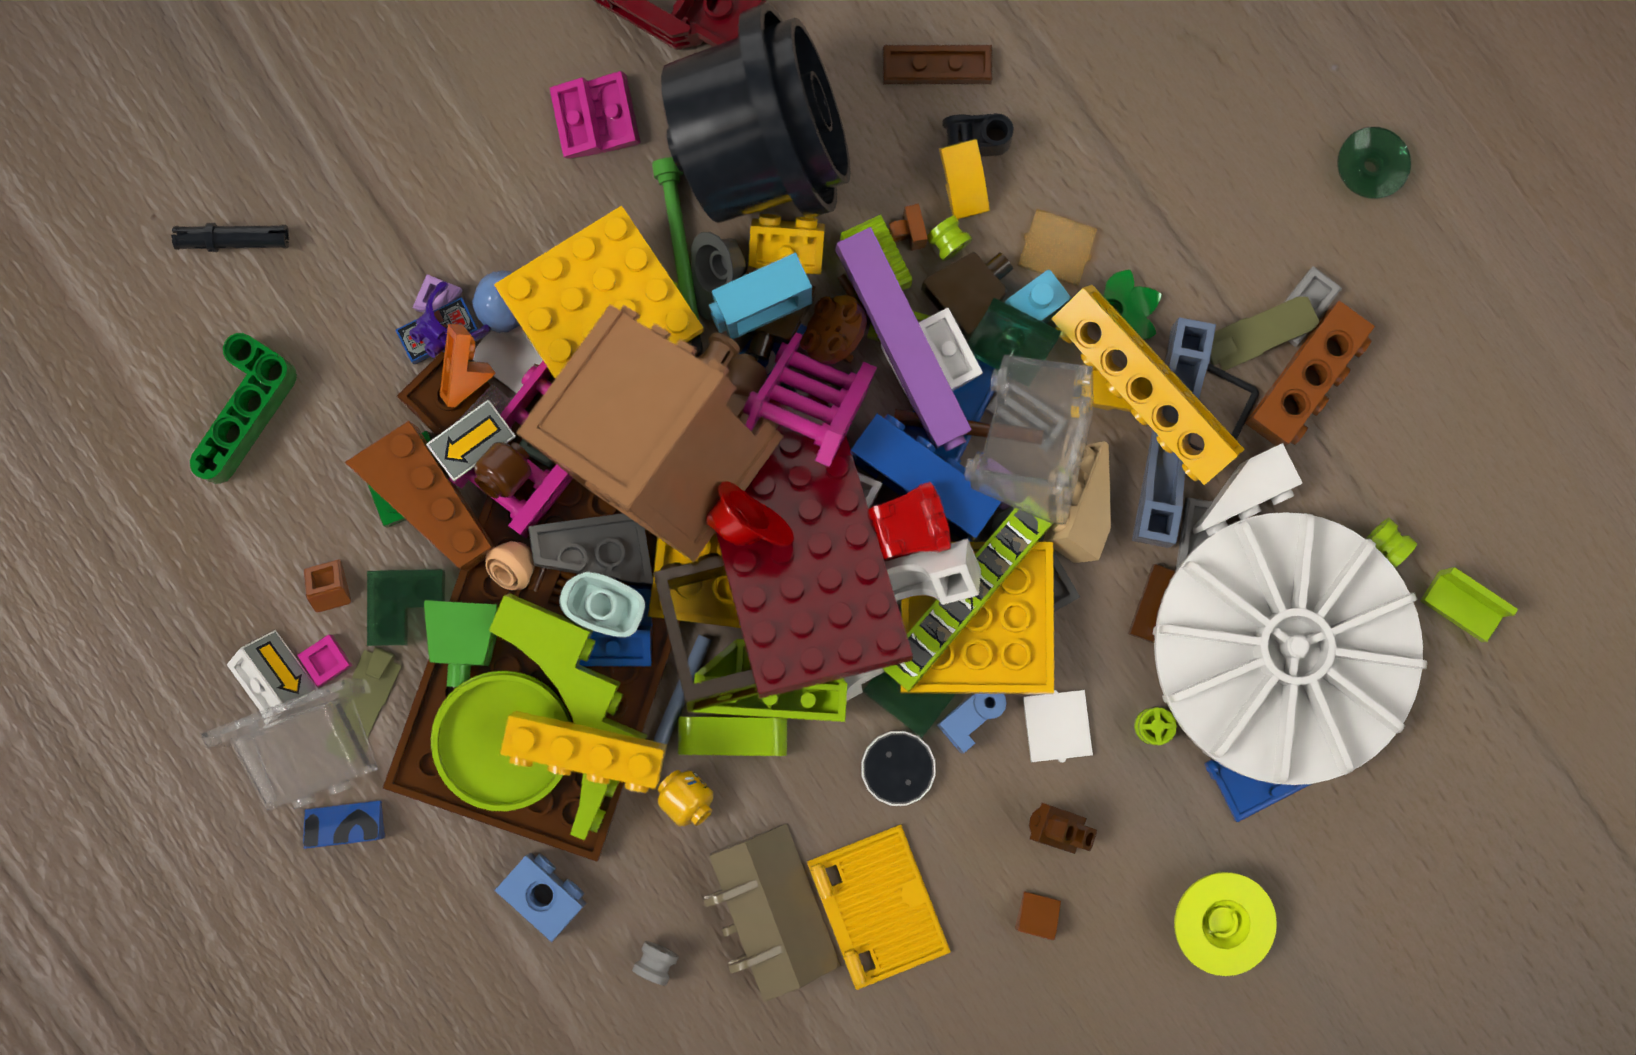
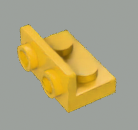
M760 214L759 219H752L750 226L748 266L760 269L796 253L806 274L821 275L825 224L818 223L817 218L809 219L805 216L796 217L795 222L781 221V216L775 214Z

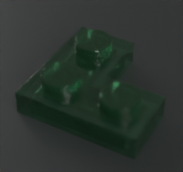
M445 570L367 571V646H408V608H424V601L445 602Z

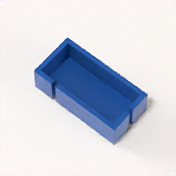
M877 413L850 450L855 465L874 479L880 473L884 474L886 478L882 484L900 497L917 488L920 484L931 482L940 496L950 532L961 540L968 539L969 542H973L1002 502L996 497L998 491L981 479L976 483L965 475L967 469L954 459L948 458L947 461H944L934 454L935 446L920 436L913 439L903 432L905 426L893 416L887 414L883 418Z

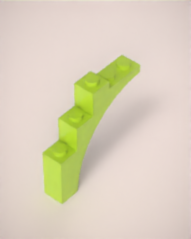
M504 595L489 631L517 646L541 667L559 690L572 715L574 724L646 739L648 735L606 718L607 713L615 715L623 694L617 692L621 682L579 665L581 660L587 662L596 643L595 640L591 639L593 630L584 628L571 619L515 595ZM583 773L580 805L570 835L585 840L590 831L598 832L606 813L600 809L605 795L613 797L619 781L610 779L609 784L596 783L587 780V774Z

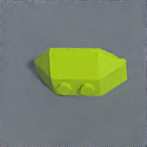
M744 639L734 640L696 672L694 684L751 670ZM841 678L759 699L758 695L693 712L845 722L847 682Z

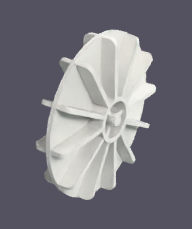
M1269 513L1235 522L1217 531L1198 545L1179 565L1163 595L1157 615L1156 627H1153V635H1155V664L1159 683L1164 694L1162 695L1164 702L1168 704L1183 731L1208 757L1240 775L1258 781L1286 785L1313 784L1353 772L1375 757L1397 733L1402 732L1405 728L1404 721L1417 695L1422 669H1427V661L1423 660L1422 631L1414 601L1417 600L1415 593H1409L1403 579L1388 559L1375 547V542L1371 539L1363 538L1339 523L1314 516L1313 514Z

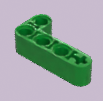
M235 333L225 340L223 355L230 364L247 375L190 458L192 473L196 477L214 484L224 483L232 477L297 379L296 369L289 361L244 333ZM251 345L250 356L243 361H239L238 353L243 346ZM275 365H281V376L274 381H270V369ZM260 395V407L253 412H249V400L253 396ZM234 426H239L240 435L238 439L228 443V431ZM218 446L229 450L228 453L224 454V452L218 450ZM211 459L217 465L214 471L208 466Z

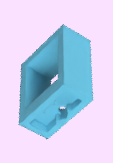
M793 253L712 290L714 302L709 304L711 316L719 333L726 331L729 338L735 339L812 304V286L797 254Z

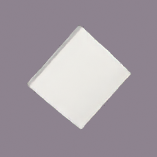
M949 308L919 322L952 391L983 374ZM881 344V349H882L883 353L885 354V356H886V358H887V360H888V362H889V364H890V366H891L893 372L895 373V375H896V377H897V379H898V381H899V383H900L902 389L904 390V388H903V386H902V384H901V382H900V380H899V378H898V376H897V374H896V372H895V370H894V368H893V366H892V364H891V362H890V360H889V358H888V356H887V354H886V352H885V350H884V348H883V346H882V344Z

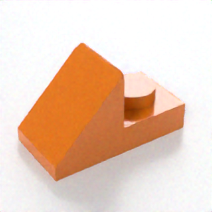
M448 324L440 387V397L447 407H456L496 373L488 363L468 361L474 358L475 340L463 325Z

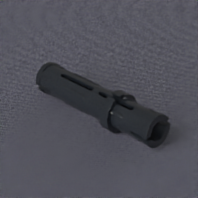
M206 223V226H173L172 232L177 234H172V244L175 250L207 249L208 252H218L219 249L225 248L287 249L289 247V242L285 241L289 240L287 225L217 226L216 223Z

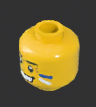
M676 770L669 774L657 789L660 793L658 797L659 807L677 826H687L691 823L698 826L712 813V809L709 806L713 801V791L694 771L687 770L681 772Z

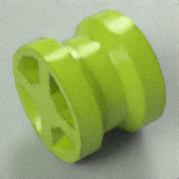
M955 215L945 219L927 235V241L930 244L936 245L940 250L939 256L943 261L954 257L973 239L969 233L962 232L959 228V220Z
M1164 708L1144 709L1137 715L1134 722L1137 737L1146 744L1163 745L1171 741L1176 734V720L1171 712Z

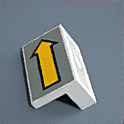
M488 399L426 445L451 479L456 481L474 468L476 462L495 442L507 444L516 436Z
M276 630L241 647L227 664L270 725L280 720L293 705L319 690Z

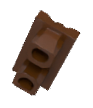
M1042 802L1040 808H1037L1032 813L1029 821L1031 840L1074 854L1077 847L1087 851L1092 849L1097 830L1085 826L1087 818Z

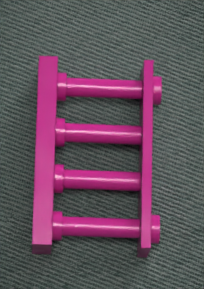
M796 332L789 344L782 342L774 360L776 365L759 393L757 394L753 391L750 393L743 413L749 415L745 426L752 431L761 416L815 440L814 444L821 446L815 461L830 467L867 394L877 367L863 362L857 374L853 372L846 374L797 352L803 335ZM793 366L797 369L814 375L820 379L837 385L842 389L841 391H839L816 380H813L807 376L790 370L789 368ZM781 382L833 405L831 408L779 385ZM773 399L823 421V424L821 426L769 403V401Z
M544 361L538 367L532 366L525 373L521 380L523 386L500 414L509 428H511L515 421L522 426L530 415L525 410L538 392L544 395L552 385L549 381L552 374ZM527 460L532 471L528 479L534 482L533 487L536 489L528 501L525 499L520 501L515 496L511 498L499 496L498 499H494L511 513L510 517L513 520L508 526L524 538L529 536L528 527L535 526L540 522L573 480V477L557 465L554 466L551 472L548 469L543 471L530 460ZM474 468L456 481H453L451 477L449 478L452 483L461 489L468 481L478 487L474 480L476 477Z

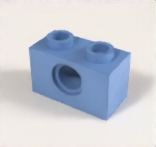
M530 853L519 862L495 891L552 942L587 903L581 898L584 892L569 879L563 882L553 873L556 867L552 862L540 853L536 857ZM538 884H546L552 889L553 899L551 903L542 904L535 898L534 892Z

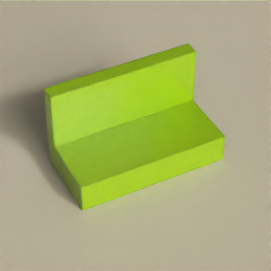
M1455 567L1439 570L1420 600L1481 642H1488L1503 617L1514 616L1518 611L1516 607Z

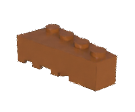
M407 421L345 461L356 474L458 568L469 571L486 560L488 551L496 547L457 486L449 480L450 476L426 445L428 442L420 429L412 422Z

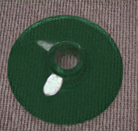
M1366 127L1352 133L1344 141L1338 153L1337 168L1343 183L1353 193L1368 199H1381L1394 194L1405 184L1411 170V157L1406 144L1397 134L1381 127ZM1365 162H1372L1375 165V172L1368 171L1365 168Z

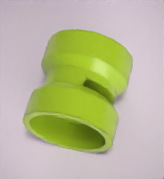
M1387 518L1366 539H1371L1375 542V547L1396 568L1414 551L1417 543L1408 535L1401 536V533L1398 531V525L1392 519Z

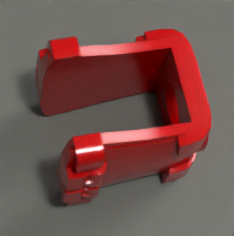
M931 482L920 484L904 496L867 510L869 518L873 522L884 562L918 552L939 553L951 549L950 530L940 496Z

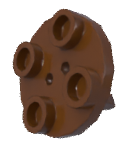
M825 296L816 303L815 313L801 338L800 346L807 351L810 358L822 364H835L841 360L851 363L854 356L850 353L856 349L868 325L866 310L861 302L851 296H835L832 299Z

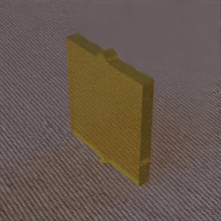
M1037 209L1029 233L1024 234L1023 240L1026 242L1017 266L1040 274L1050 269L1058 280L1078 286L1086 262H1089L1092 258L1089 253L1097 229Z

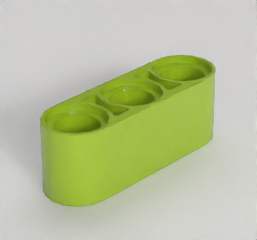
M679 716L678 754L787 756L788 718Z

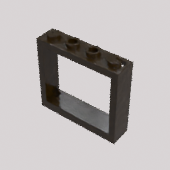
M710 553L701 556L696 562L684 565L679 562L670 563L663 566L660 571L653 572L688 713L758 695L752 669L693 684L670 589L725 576L726 571L722 555Z

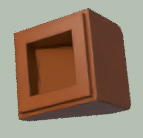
M340 559L304 569L306 597L315 612H323L351 603L350 592Z
M1024 891L1015 929L1019 932L1055 940L1061 901Z

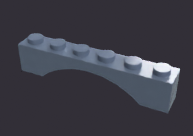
M1179 317L1171 326L1165 364L1199 399L1210 360L1216 324ZM1164 405L1162 411L1164 418L1171 423H1177L1179 418L1177 410L1173 406ZM1152 429L1132 541L1169 548L1177 542L1183 509L1185 471L1182 468L1183 462L1174 452L1172 454L1168 453L1160 446L1156 439L1158 435ZM1190 433V434L1188 435V443H1189V445H1190V439H1191V434H1192V433Z

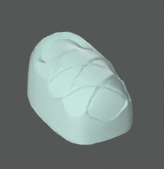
M590 572L581 573L568 580L561 590L559 599L563 613L573 622L584 628L616 637L631 636L637 630L645 609V601L637 591L608 576Z

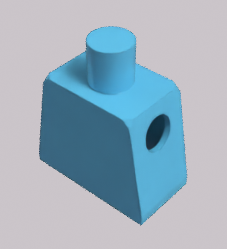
M1048 269L1008 298L994 318L1015 346H1017L1051 321V318L1072 298L1052 271ZM1012 312L1018 317L1020 324L1013 318Z

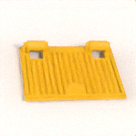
M901 824L807 861L856 990L951 953ZM836 865L842 882L832 886L826 868ZM869 950L875 968L865 971L859 954Z

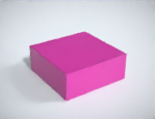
M330 634L297 655L318 687H322L353 666L334 636Z

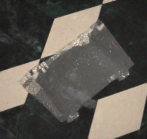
M1004 355L1000 370L994 369L992 374L991 391L996 392L997 405L983 452L977 451L974 458H968L965 480L970 481L973 490L1047 522L1065 525L1092 422L1094 406L1093 366Z

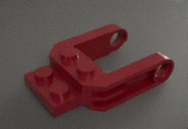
M647 0L594 1L673 49L680 50L701 45L703 41L711 46H716L739 37L738 26L741 12L764 4L767 0H677L673 5L671 14Z

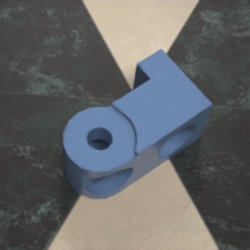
M972 694L936 725L960 753H965L975 744L969 735L987 719H995L1005 711L1006 697L1004 694Z

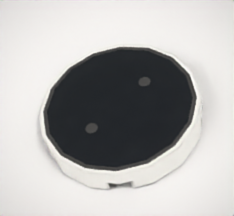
M889 731L876 737L866 748L861 761V776L867 790L878 801L891 806H907L920 800L931 789L936 776L935 759L930 747L920 737L906 731Z

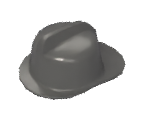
M701 232L694 238L691 245V273L698 313L707 320H713L709 304L714 302L712 290L743 277L746 263L736 239H721L712 232Z

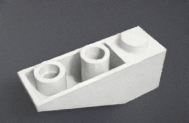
M1283 443L1239 464L1212 501V505L1193 527L1194 535L1205 530L1207 535L1210 536L1227 527L1226 520L1237 514L1240 520H1244L1261 512L1258 505L1271 499L1273 505H1276L1294 496L1291 489L1303 483Z

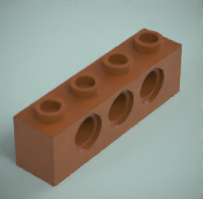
M1338 300L1328 308L1317 326L1311 331L1247 418L1245 424L1275 446L1282 443L1284 447L1290 443L1296 445L1308 430L1304 423L1311 414L1317 416L1328 403L1330 398L1325 394L1332 385L1338 387L1350 373L1351 369L1347 367V364L1354 355L1359 358L1371 344L1372 340L1368 336L1375 326ZM1328 340L1334 341L1339 345L1340 356H1334L1329 353L1327 349ZM1306 369H1311L1318 374V386L1312 385L1306 380ZM1285 398H1290L1297 403V415L1289 414L1285 410Z

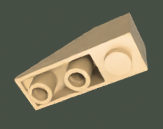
M1105 441L1082 445L1075 453L1072 468L1067 481L1061 488V496L1053 514L1057 519L1048 529L1043 540L1044 542H1053V548L1073 563L1099 560L1111 529L1109 444Z

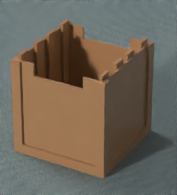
M610 304L516 433L586 489L694 562L716 532L707 524L706 517L721 498L718 489L722 481H729L745 491L783 436L776 430L779 424L764 417H760L752 431L745 426L749 416L743 413L746 402L732 395L737 388L726 376L729 371L727 367L714 359L709 364L704 363L693 356L697 350L681 339L676 345L668 341V338L671 336L668 331L656 324L649 329L637 322L640 315L632 309L623 305L619 310Z

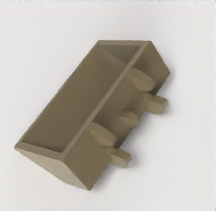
M787 823L711 852L709 857L721 890L707 895L703 901L706 907L723 901L727 902L734 924L728 925L721 930L724 936L738 932L746 953L729 962L730 973L751 967L763 1001L766 1002L799 989L841 966Z

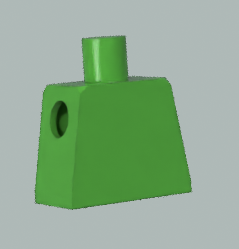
M424 601L429 660L431 663L448 664L446 687H458L463 682L469 680L471 665H490L497 635L490 632L489 629L500 605Z

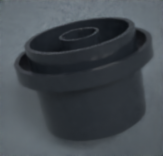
M769 3L744 10L739 17V37L670 62L663 67L661 88L669 127L666 132L669 150L677 168L684 172L699 204L714 222H725L791 201L809 219L835 210L837 186L850 181L849 152L838 106L824 65L813 40L798 18L783 21L778 12Z

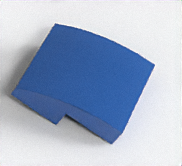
M627 585L637 591L645 601V609L637 630L628 637H616L593 631L591 639L596 641L588 661L581 660L579 665H652L653 617H647L651 598V586Z

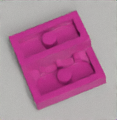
M618 71L590 81L581 77L549 87L564 158L589 156L641 143L627 75L624 72Z

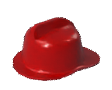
M722 481L718 489L721 498L708 513L706 522L721 537L738 546L750 545L762 538L779 546L785 547L792 544L794 540L793 531L779 514L749 496L736 484L729 481Z

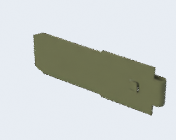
M1295 297L1251 318L1246 317L1215 331L1210 355L1212 365L1220 364L1222 370L1226 371L1262 355L1264 351L1312 331L1319 323V320L1309 298Z
M378 647L374 648L373 653L367 650L363 651L347 687L348 692L326 739L327 751L350 761H354L361 755L380 709L385 705L402 666L394 662L395 654Z

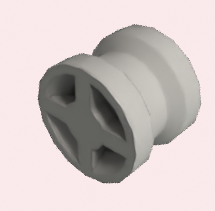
M645 941L642 946L643 956L640 961L635 962L632 971L644 979L666 986L670 978L668 971L672 965L676 964L679 956L663 946Z

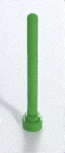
M672 157L662 158L653 161L652 168L654 179H657L659 185L663 186L679 290L699 320L677 186L680 183V176L683 175V172L677 168Z

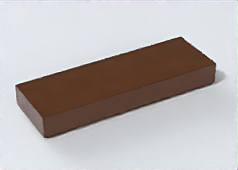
M883 45V84L992 83V45Z

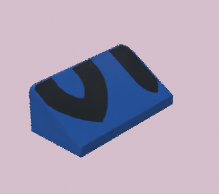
M381 800L305 809L304 849L385 838Z

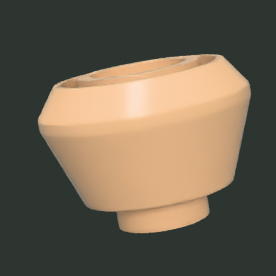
M509 541L492 548L486 554V570L498 585L508 590H522L529 584L535 566L533 564L532 550L526 544Z

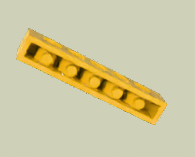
M1093 285L1082 288L1051 318L1057 325L1055 329L1059 336L1067 343L1071 344L1073 342L1082 352L1080 357L1083 362L1093 371L1097 369L1107 379L1106 386L1116 397H1123L1133 407L1131 413L1136 420L1144 426L1149 425L1157 433L1156 439L1160 446L1168 453L1172 454L1174 452L1183 462V470L1192 480H1200L1205 485L1245 450ZM1090 322L1098 324L1101 328L1102 335L1099 341L1091 339L1087 333V327ZM1115 349L1121 350L1126 355L1127 365L1125 368H1120L1114 364L1112 354ZM1139 377L1147 378L1152 383L1153 391L1151 395H1144L1139 391L1137 386ZM1164 405L1173 406L1177 410L1179 415L1177 423H1171L1164 418L1162 412ZM1190 433H1196L1203 438V450H1195L1189 445L1188 435Z

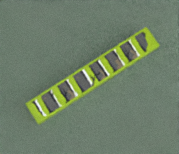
M1027 494L975 554L981 568L979 595L944 605L937 599L907 633L913 654L912 661L881 669L910 692L1054 524L1057 517Z

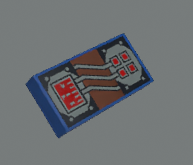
M462 297L433 311L438 322L446 329H448V324L463 325L469 333L479 330ZM416 320L396 329L413 364L430 357L425 351V344L422 341L419 343L415 342L409 334V331L417 325Z

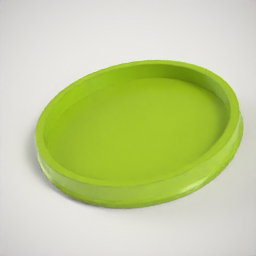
M513 671L488 672L463 682L443 701L432 726V756L443 782L463 801L485 810H517L541 800L554 789L564 776L549 772L548 765L533 762L532 767L519 766L510 763L509 756L500 755L508 716L514 711L572 723L561 699L551 688L538 679Z

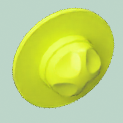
M1233 872L1213 873L1194 882L1181 897L1174 919L1175 936L1183 954L1199 969L1218 976L1238 975L1258 965L1270 951L1277 928L1275 909L1268 894L1250 878Z

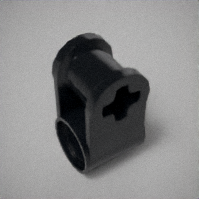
M959 114L948 116L942 120L943 128L947 130V146L977 139L981 157L1003 155L1011 146L1014 127L1012 121L1003 114ZM992 129H999L1004 132L1006 137L1000 141H993L987 136V132ZM958 132L961 133V142H959Z

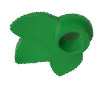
M1130 269L1113 274L1106 282L1103 297L1143 340L1156 335V329L1147 317L1157 308L1162 294L1148 287H1134V277Z

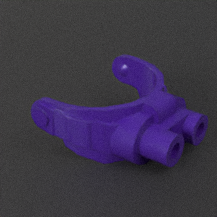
M441 281L437 284L427 300L424 314L416 320L417 325L409 331L411 338L415 342L419 343L422 341L425 344V351L432 358L441 352L445 353L447 329L434 316L432 304L448 287L449 284L446 281ZM485 324L479 330L470 333L471 337L475 341L482 339L491 331V327Z

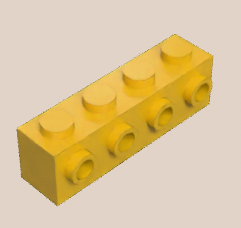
M514 711L508 716L500 755L509 756V762L515 765L532 767L533 762L548 765V771L555 774L571 775V771H577L587 774L586 779L592 782L609 784L610 779L625 782L624 787L626 789L646 793L648 788L656 789L659 783L667 744Z

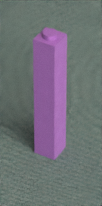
M869 227L838 242L835 251L931 444L936 449L943 446L947 452L965 443L966 440L963 435L969 433L971 428L872 228Z

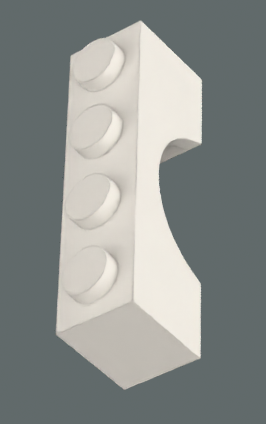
M968 539L951 543V549L943 552H918L885 561L896 602L911 596L928 595L937 598L944 605L979 595L981 568Z

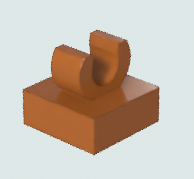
M919 203L904 207L903 220L889 223L890 228L888 229L893 241L896 243L908 239L911 251L925 248L928 238Z

